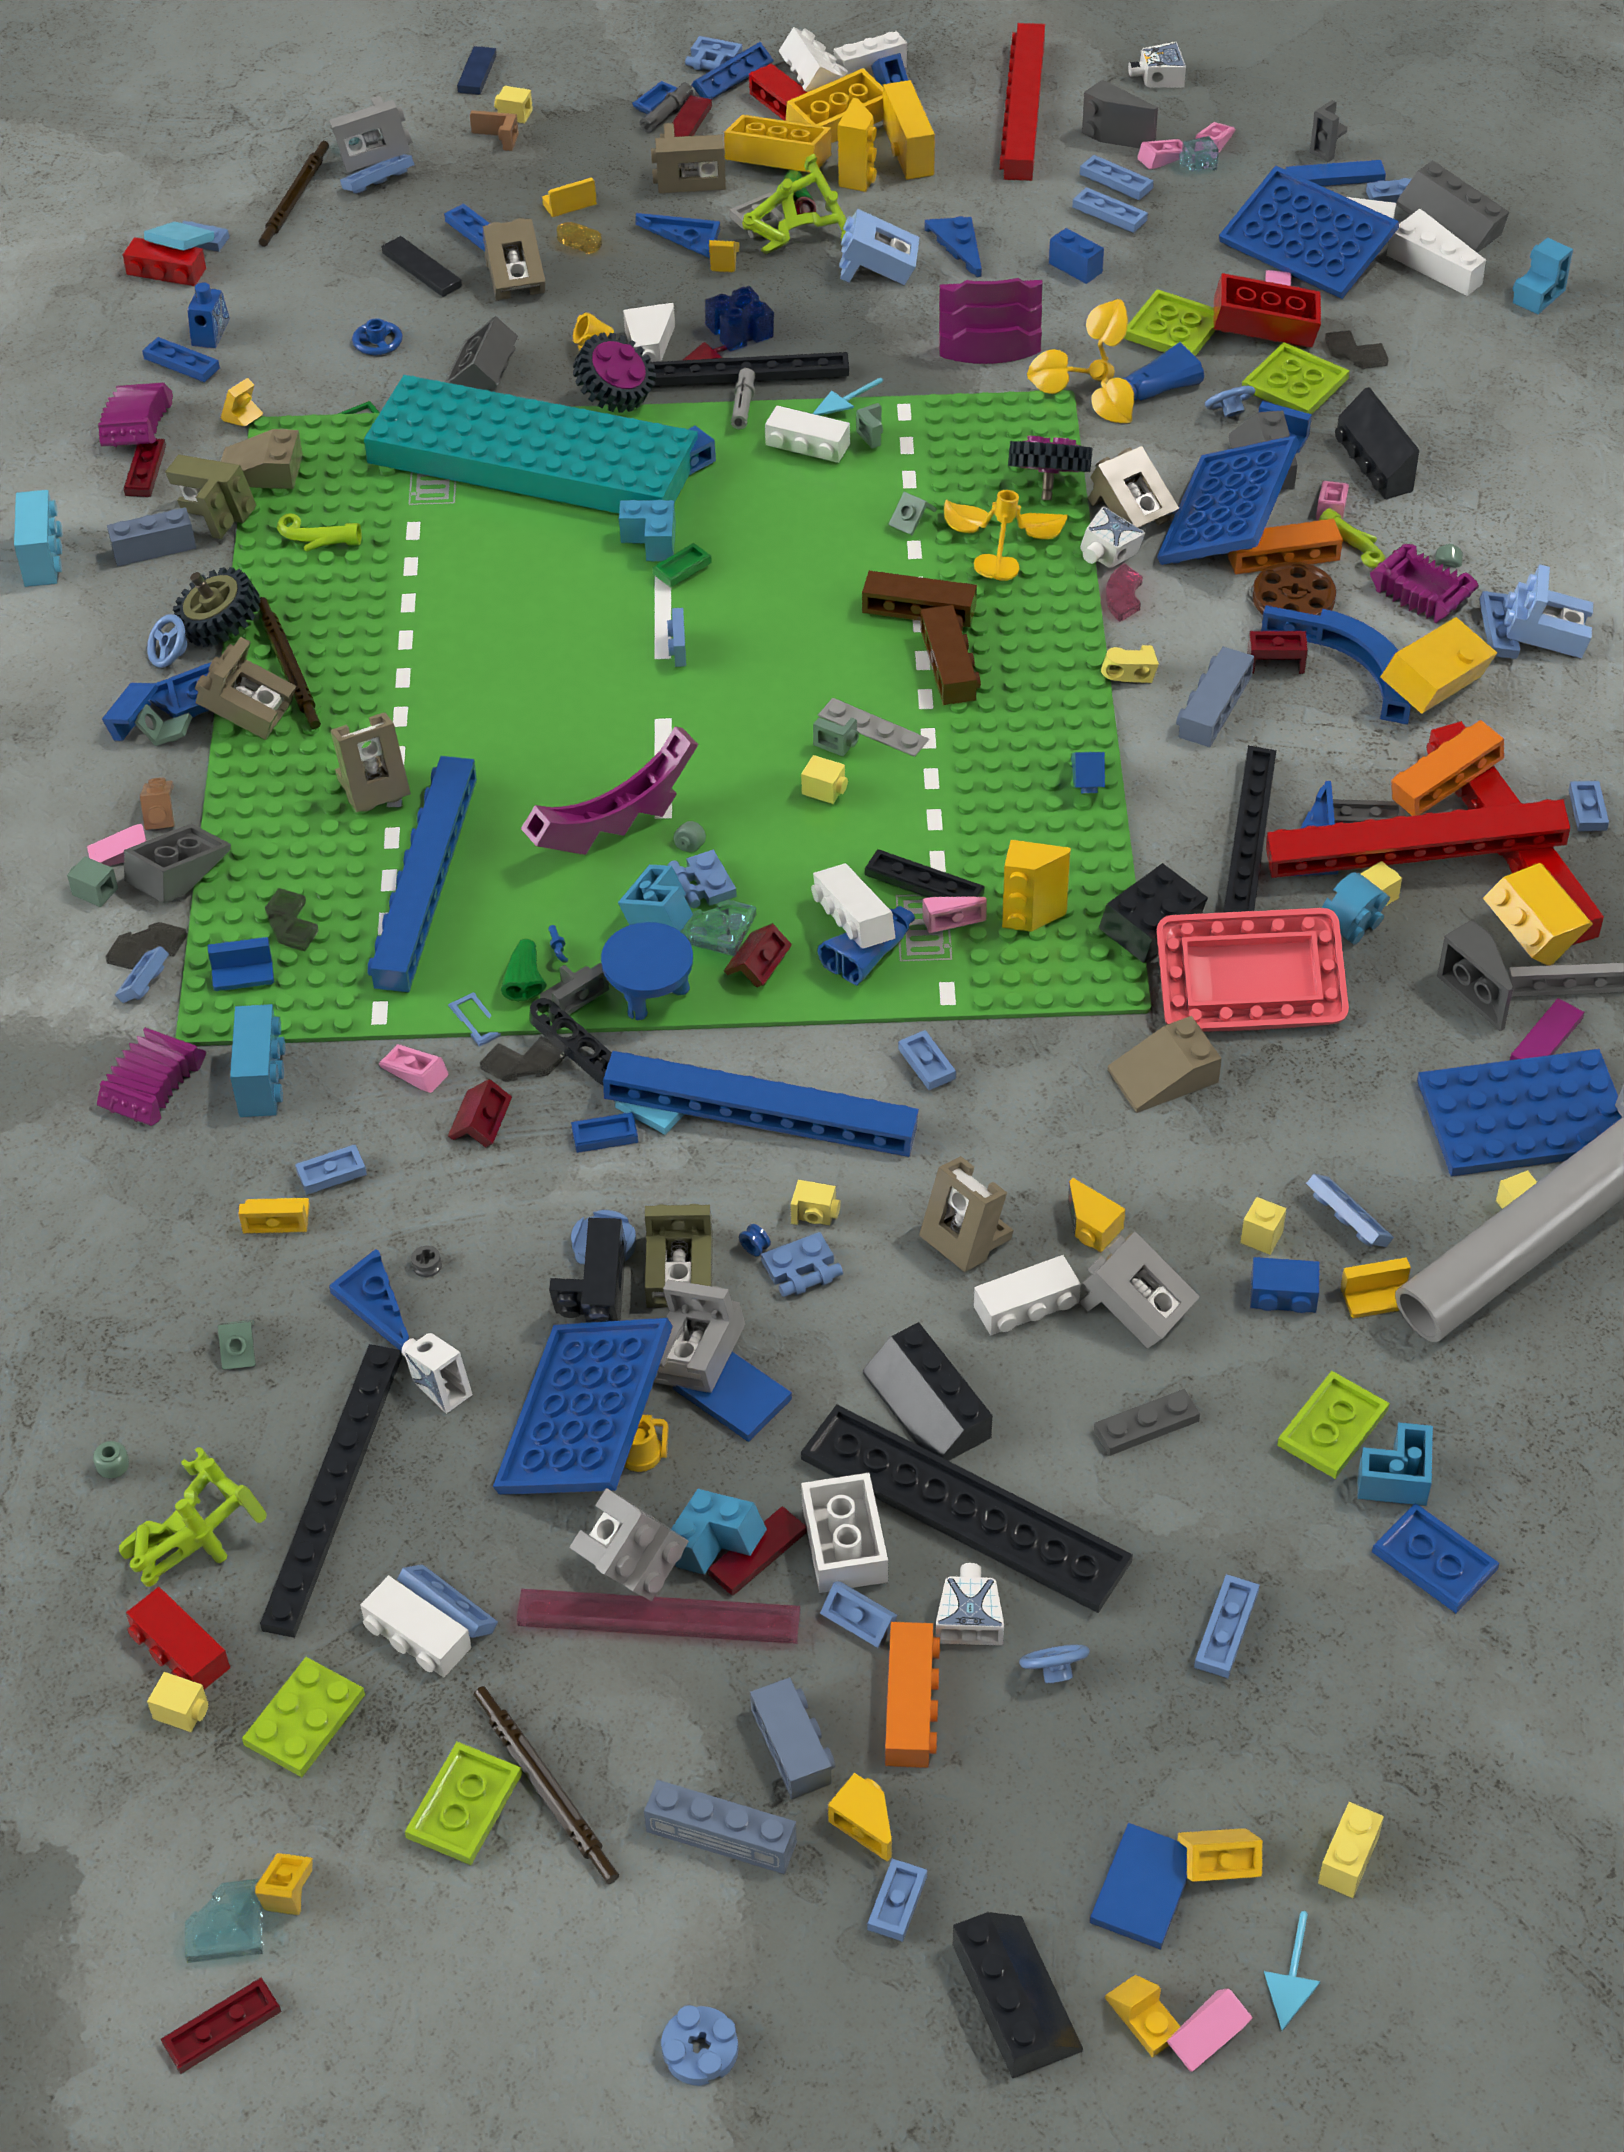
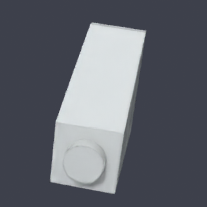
M667 303L623 310L624 327L628 343L631 340L636 342L633 347L636 350L641 346L644 349L642 357L649 355L651 358L649 362L662 361L675 328L674 304Z

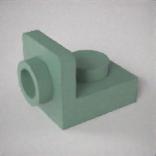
M879 403L856 410V432L871 448L881 446L883 427L881 424L882 407Z
M818 718L813 724L814 746L844 756L850 747H854L858 742L857 719L850 718L844 727L822 718Z

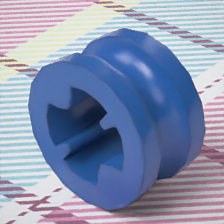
M750 1224L747 1227V1231L739 1234V1241L742 1247L755 1257L763 1252L762 1249H767L771 1245L767 1233L756 1224Z

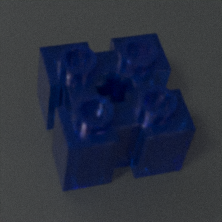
M749 285L732 291L731 296L719 294L705 299V325L714 335L720 334V342L730 352L747 346V341L750 340L758 343L773 338L774 311L765 302L759 301V295Z

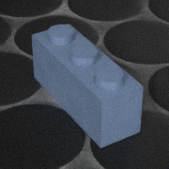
M186 507L107 525L117 566L196 549L192 525Z
M789 1677L751 1691V1711L791 1799L832 1784L831 1769L835 1768V1761L828 1747L823 1749L819 1741L822 1735L816 1719H809L805 1709H808V1704L802 1689H795Z

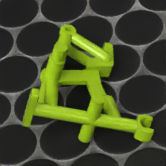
M815 154L808 156L805 160L804 167L806 171H810V174L794 182L789 178L784 179L778 185L774 194L752 212L744 215L742 227L745 230H752L771 241L761 248L764 254L771 253L788 244L790 241L789 230L805 224H815L817 227L838 223L842 231L840 236L842 241L846 233L843 227L847 219L837 202L838 193L831 191L816 163L817 157ZM816 182L826 201L825 209L828 212H832V214L821 217L816 212L797 215L793 200L794 193ZM781 204L785 219L779 221L778 230L760 220Z
M201 1447L195 1449L198 1457L194 1461L188 1462L186 1459L181 1461L183 1467L190 1475L197 1476L184 1491L185 1499H181L175 1504V1512L162 1524L150 1520L144 1522L119 1545V1552L124 1559L134 1556L129 1565L134 1572H141L143 1570L141 1582L146 1587L156 1584L159 1576L201 1547H203L208 1555H211L216 1563L225 1561L227 1553L222 1548V1544L213 1533V1530L238 1507L243 1506L257 1523L263 1522L267 1517L266 1511L250 1489L245 1485L238 1486L229 1479L213 1458H209ZM211 1481L217 1486L226 1498V1501L208 1517L203 1519L194 1507L201 1502L198 1495ZM179 1547L175 1553L156 1565V1560L172 1548Z

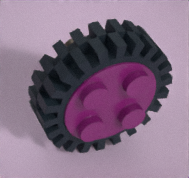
M600 333L599 336L595 334L584 343L573 363V368H575L573 377H577L575 381L577 386L583 385L580 391L583 395L589 392L591 395L588 400L593 403L596 399L599 401L597 406L603 408L605 404H608V411L613 412L616 406L618 413H624L625 409L628 412L633 411L635 407L637 409L645 401L655 384L656 373H653L655 369L654 364H648L651 358L649 355L642 357L644 349L641 346L637 350L633 348L636 343L633 340L629 344L625 343L626 337L620 335L619 339L616 340V333H610L608 337L606 333Z
M1027 436V441H1010L1008 466L1038 470V472L1043 473L1041 500H1052L1054 474H1060V472H1091L1092 447L1076 445V440L1069 438L1053 437V442H1050L1051 438Z

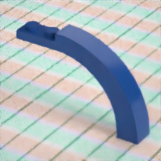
M1265 606L1261 631H1306L1307 642L1330 647L1355 659L1370 672L1380 688L1383 700L1380 719L1408 725L1411 704L1381 678L1395 653L1399 651L1384 635L1355 618L1331 610L1322 609L1319 616Z

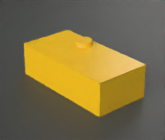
M862 68L787 101L786 121L830 127L831 143L838 141V124L853 98H858L873 115V124L883 120V86Z
M911 80L883 84V126L891 143L893 157H897L906 180L933 176L935 133Z
M741 115L724 132L725 160L810 172L809 170L806 171L804 167L808 156L815 154L817 157L816 163L819 168L831 156V128Z
M1455 617L1396 652L1382 673L1381 678L1423 714L1482 677L1497 652L1461 620Z

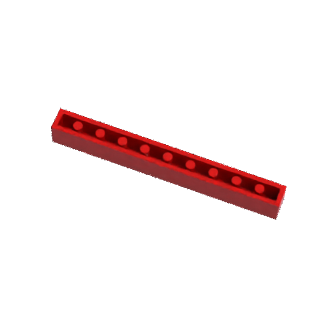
M1018 23L1017 32H1012L999 170H1004V180L1033 181L1045 45V24Z
M1460 721L1432 729L1429 743L1426 746L1428 755L1438 749L1444 742L1450 741L1466 728L1463 722ZM1494 765L1455 791L1456 795L1464 801L1468 810L1479 809L1485 806L1497 807L1521 803ZM1554 847L1498 853L1509 864L1512 873L1538 863L1543 864L1593 923L1572 945L1599 937L1604 916Z
M1546 799L1540 802L1513 803L1497 807L1485 806L1471 810L1456 809L1444 813L1429 812L1417 816H1396L1381 820L1367 819L1363 822L1354 823L1339 822L1334 825L1307 826L1291 830L1278 829L1274 832H1267L1266 852L1271 878L1367 868L1381 861L1386 865L1564 846L1568 843L1571 828L1564 799Z

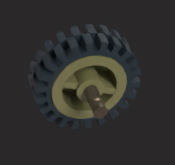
M223 567L219 568L218 574L215 570L209 571V577L207 578L199 572L193 573L190 576L192 582L189 586L191 589H184L181 592L183 597H178L175 601L177 605L173 607L174 615L180 617L184 623L185 637L190 643L193 642L196 646L202 644L203 647H208L210 642L214 646L219 644L220 639L224 642L230 640L228 635L231 633L237 636L240 633L237 630L239 627L245 629L248 626L246 620L253 621L255 618L253 612H258L260 595L245 572L243 573L240 569L235 570L234 567H229L228 570Z

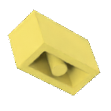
M1348 1803L1322 1862L1318 1884L1351 1898L1354 1897L1379 1839L1384 1816L1354 1803Z

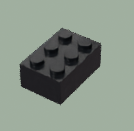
M1162 863L1106 904L1099 929L1141 962L1145 963L1158 953L1156 931L1159 921L1169 915L1202 914L1208 897Z

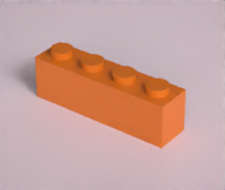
M1334 519L1267 527L1264 529L1257 547L1248 550L1231 551L1227 555L1235 575L1263 571L1269 566L1282 562H1302L1307 564L1339 561L1341 558L1343 539Z
M1482 720L1466 727L1459 735L1450 741L1444 742L1438 749L1420 758L1417 763L1405 771L1399 772L1391 780L1392 799L1412 816L1423 814L1504 759V738Z
M891 1622L885 1766L929 1768V1754H936L937 1732H930V1722H937L938 1700H931V1690L939 1689V1668H932V1659H940V1637H933V1623Z

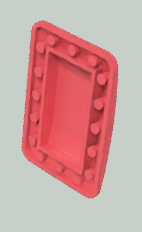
M1308 908L1169 915L1162 918L1157 925L1156 934L1164 1019L1167 1025L1192 1016L1203 1032L1282 1029L1336 1024L1343 1021L1348 1014L1349 1005L1338 916L1330 909Z

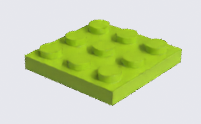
M1156 289L1128 324L1124 339L1160 352H1165L1181 342L1196 356L1216 331L1213 329L1214 307Z
M1283 342L1242 381V386H1253L1255 388L1254 396L1273 404L1313 414L1349 379L1350 370Z

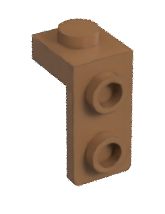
M159 777L149 779L148 783L144 784L140 794L145 830L174 827L175 822L171 802V793L174 787L173 781H166L165 778Z

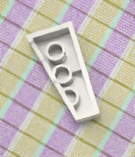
M793 27L779 52L785 62L791 66V71L798 75L797 80L801 84L804 83L803 89L810 92L847 75L848 71L843 66L836 64L837 59L830 53L825 52L826 47L814 40L815 35L807 29L801 31Z
M1421 209L1399 224L1398 230L1388 242L1387 256L1466 296L1470 295L1483 283L1486 259Z

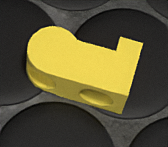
M1142 645L1140 650H1124L1113 647L1108 649L1101 673L1107 679L1114 681L1152 683L1159 663L1152 645Z

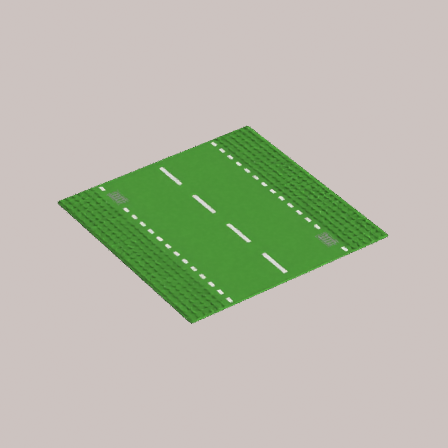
M1036 390L1030 392L1009 391L1000 393L854 397L847 401L854 406L853 409L820 415L850 423V445L839 463L767 446L765 441V423L776 406L813 414L825 398L750 401L748 422L744 429H736L731 425L735 401L641 404L640 407L637 409L635 407L630 412L625 409L624 413H618L617 406L613 412L608 411V405L603 408L599 406H576L575 408L689 429L697 426L715 440L716 461L689 475L674 503L676 521L674 554L695 543L711 555L712 563L671 588L653 575V567L662 561H646L645 543H621L619 513L367 463L364 437L379 413L261 416L249 424L248 438L272 429L299 430L303 456L294 489L249 487L257 506L244 523H237L232 567L235 570L240 569L243 573L245 572L258 591L259 598L265 597L272 612L277 615L316 704L315 711L321 726L317 729L310 728L305 714L299 710L294 697L291 705L266 740L220 715L214 714L201 829L230 843L231 850L193 888L176 1039L195 1046L232 1045L235 1006L269 1004L273 1005L275 1017H280L281 1035L279 1037H284L285 1043L471 1037L472 1031L463 1021L461 1022L448 1004L473 992L491 1014L490 1019L473 999L457 1007L481 1036L489 1032L501 1033V1036L542 1034L529 1021L530 1006L533 1001L540 999V994L530 1000L517 1002L505 998L501 992L510 957L519 941L530 939L535 942L537 969L547 983L544 990L546 991L561 982V966L566 965L575 973L585 966L591 969L601 963L602 949L607 940L615 932L629 926L618 902L649 864L668 866L669 862L676 860L680 866L686 868V858L713 849L736 887L737 897L710 906L706 899L703 898L699 899L701 903L697 908H690L693 915L680 931L687 937L693 950V966L688 975L690 986L688 993L675 995L671 992L664 996L647 998V1016L642 1020H635V1011L633 1019L628 1016V1002L624 998V994L614 988L609 982V990L569 1015L586 1031L594 1033L1149 1013L1151 1011V999L1146 962H1141L1099 929L1106 904L1136 883L1111 680L1104 677L1101 673L1107 648L1096 562L1091 564L1085 561L1083 551L1080 549L1085 531L1091 523L1085 473L1060 472V474H1054L1052 500H1041L1043 473L1038 472V470L1008 466L1010 441H1027V436L1051 438L1050 442H1053V437L1069 438L1076 440V445H1081L1075 393L1071 390H1062L1056 394H1048ZM879 403L882 407L881 424L883 427L881 446L871 448L856 432V410ZM1011 490L1019 495L1018 505L1021 506V515L1025 513L1062 514L1068 515L1061 533L1053 539H1038L1028 536L1025 529L1019 528L1016 517L1011 523H1007L1002 557L1015 558L1019 563V572L1011 580L1000 581L978 574L974 569V560L982 554L997 556L1002 523L997 520L994 513L986 528L979 527L975 533L956 531L947 524L944 518L946 499L955 504L981 508L989 514L993 502L997 500L998 492ZM903 492L925 500L937 508L936 512L925 508L913 535L889 525ZM289 513L300 517V528L345 526L346 523H359L362 530V541L360 545L337 543L321 546L306 552L304 546L311 542L285 538L279 533L277 523L283 515ZM869 570L977 585V602L971 627H963L962 634H967L968 653H973L974 672H979L981 688L976 690V701L943 705L920 631L919 620L862 613V591ZM672 608H683L686 666L675 667V656H669L668 639H673V637H668L667 620H673ZM260 610L253 612L255 618L253 621L246 620L248 626L245 629L239 627L237 630L240 633L237 636L231 633L228 635L230 640L223 641L222 654L230 644L234 646L239 638L242 637L251 642L247 655L248 661L287 681L262 624V614ZM832 698H835L929 738V741L914 757L859 734L857 744L854 747H850L846 754L841 756L813 745V724L818 718H822L818 714ZM385 712L395 726L411 794L402 797V799L396 802H386L377 805L369 811L356 812L347 799L345 789L336 777L335 769L340 767L330 730L347 725L349 732L352 733L370 727L369 717ZM675 726L683 728L699 744L672 787L677 795L663 817L638 813L625 836L600 832L586 855L535 846L521 830L535 805L562 807L578 804L598 797L628 780L661 750ZM371 741L364 743L362 748L367 747ZM1105 752V787H1098V793H1081V787L1074 788L1071 753ZM813 755L845 765V777L848 778V785L844 794H839L834 804L802 794L801 773ZM440 756L474 759L477 781L410 992L374 989L372 976L368 975V962L370 958H374L376 938L378 935L381 936L383 932V916L389 913L390 895L392 892H396L397 874L399 870L403 871L404 853L406 849L410 850L411 832L413 828H417L418 811L425 804V789L431 786L432 768L437 767ZM687 821L698 823L705 831V842L695 852L680 850L674 842L675 831ZM1010 840L1071 848L1067 913L1032 932L1002 928L1004 865ZM877 849L983 885L985 886V892L982 897L987 899L986 921L929 933L923 920V899L928 897L865 876V867ZM845 863L889 909L902 906L911 911L915 916V920L909 924V930L901 941L880 959L872 971L858 985L845 980L842 977V972L834 974L824 968L817 952L818 945L846 933V931L837 925L831 914L828 915L820 902L814 900L811 886L814 885L813 873ZM695 880L690 881V884L697 885ZM773 923L792 944L768 980L760 987L756 988L742 971L728 976L724 972L728 963L752 931ZM551 925L556 926L559 937H563L565 940L562 953L568 958L566 963L561 962L555 955L554 949L551 948L550 941L552 937L548 929ZM268 937L273 960L274 983L214 991L207 945ZM560 1028L556 1031L557 1034L573 1033L568 1028Z

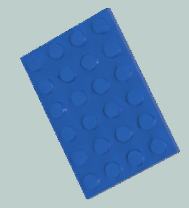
M1275 165L1219 234V241L1274 268L1291 273V276L1343 299L1398 230L1399 221Z
M1296 435L1201 455L1179 505L1180 509L1175 514L1157 555L1160 564H1177L1185 560L1202 559L1210 555L1227 554L1231 551L1248 550L1257 547L1300 443Z
M1600 1049L1418 1072L1417 1082L1450 1176L1566 1161L1622 1118L1615 1107L1618 1094Z
M668 1318L553 1325L493 1488L499 1495L605 1491L606 1488L616 1491L673 1328Z

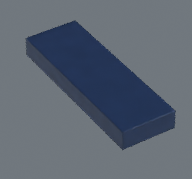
M473 46L457 85L458 93L481 95L497 56L496 48Z

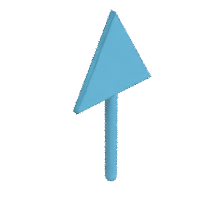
M878 378L843 398L831 391L813 414L820 416L853 409L854 406L847 401L882 383L883 379Z
M1306 1911L1300 1913L1289 1976L1264 1971L1282 2031L1320 1984V1981L1296 1977L1308 1916Z

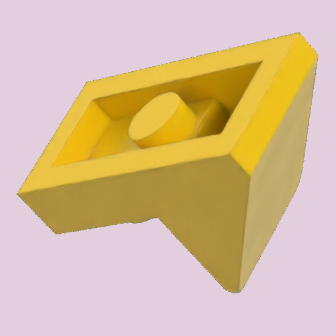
M709 240L711 270L735 272L736 252H739L740 242Z
M249 378L228 390L220 417L224 422L247 426L263 415V412L252 401V392L255 385Z
M282 1853L275 1855L255 1886V1894L264 1910L293 1915L300 1914L302 1887L312 1872L313 1858Z
M1134 1975L1106 1994L1105 1999L1148 2053L1154 2057L1169 2046L1167 2040L1181 2026L1160 2002L1161 1988L1153 1982Z

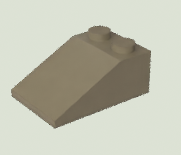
M272 429L225 447L221 462L240 465L249 487L294 489L303 456L299 430Z
M1190 1016L1163 1026L1109 1064L1107 1070L1135 1112L1138 1113L1219 1083L1222 1058L1194 1018Z

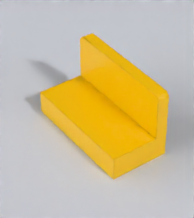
M588 178L549 190L548 195L542 196L543 206L551 217H556L596 205L594 179Z
M308 1198L247 1199L245 1204H239L238 1215L243 1233L307 1232L310 1203Z
M1407 1257L1343 1269L1340 1288L1352 1318L1400 1311L1395 1300V1291L1409 1279L1411 1267Z
M1248 1829L1178 1833V1842L1187 1848V1878L1192 1882L1262 1877L1263 1840Z

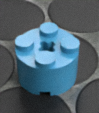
M1352 872L1333 889L1337 894L1332 901L1327 898L1322 908L1335 912L1339 919L1341 936L1355 945L1362 939L1366 929L1369 927L1375 929L1382 922L1384 915L1381 911L1389 902L1390 896L1363 875Z

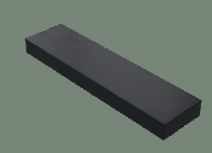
M402 236L381 246L384 255L442 297L462 287V280Z
M877 849L865 867V876L928 898L982 897L985 892V886L879 849Z

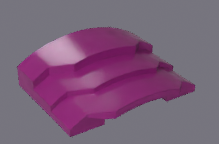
M1019 278L999 281L966 280L961 284H940V357L964 363L995 364L1016 361L1040 353L1042 340V280L1022 281Z

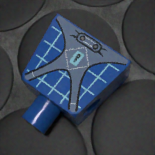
M202 282L195 286V294L187 311L191 345L216 348L230 318L223 292L210 289L208 283Z

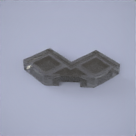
M1351 330L1326 333L1325 341L1331 356L1340 360L1342 358L1354 362V366L1362 369L1388 366L1389 358L1382 343L1357 346Z
M281 888L277 889L266 905V916L278 944L305 952L319 931L318 924L296 918L306 904L305 895Z
M157 922L148 925L146 930L134 934L128 932L119 935L105 956L107 964L133 970L147 950H153L160 946L170 956L174 957L187 937L186 929Z
M541 1036L524 1055L498 1043L481 1060L480 1067L481 1070L504 1082L516 1081L518 1080L517 1077L548 1076L567 1055L550 1040Z

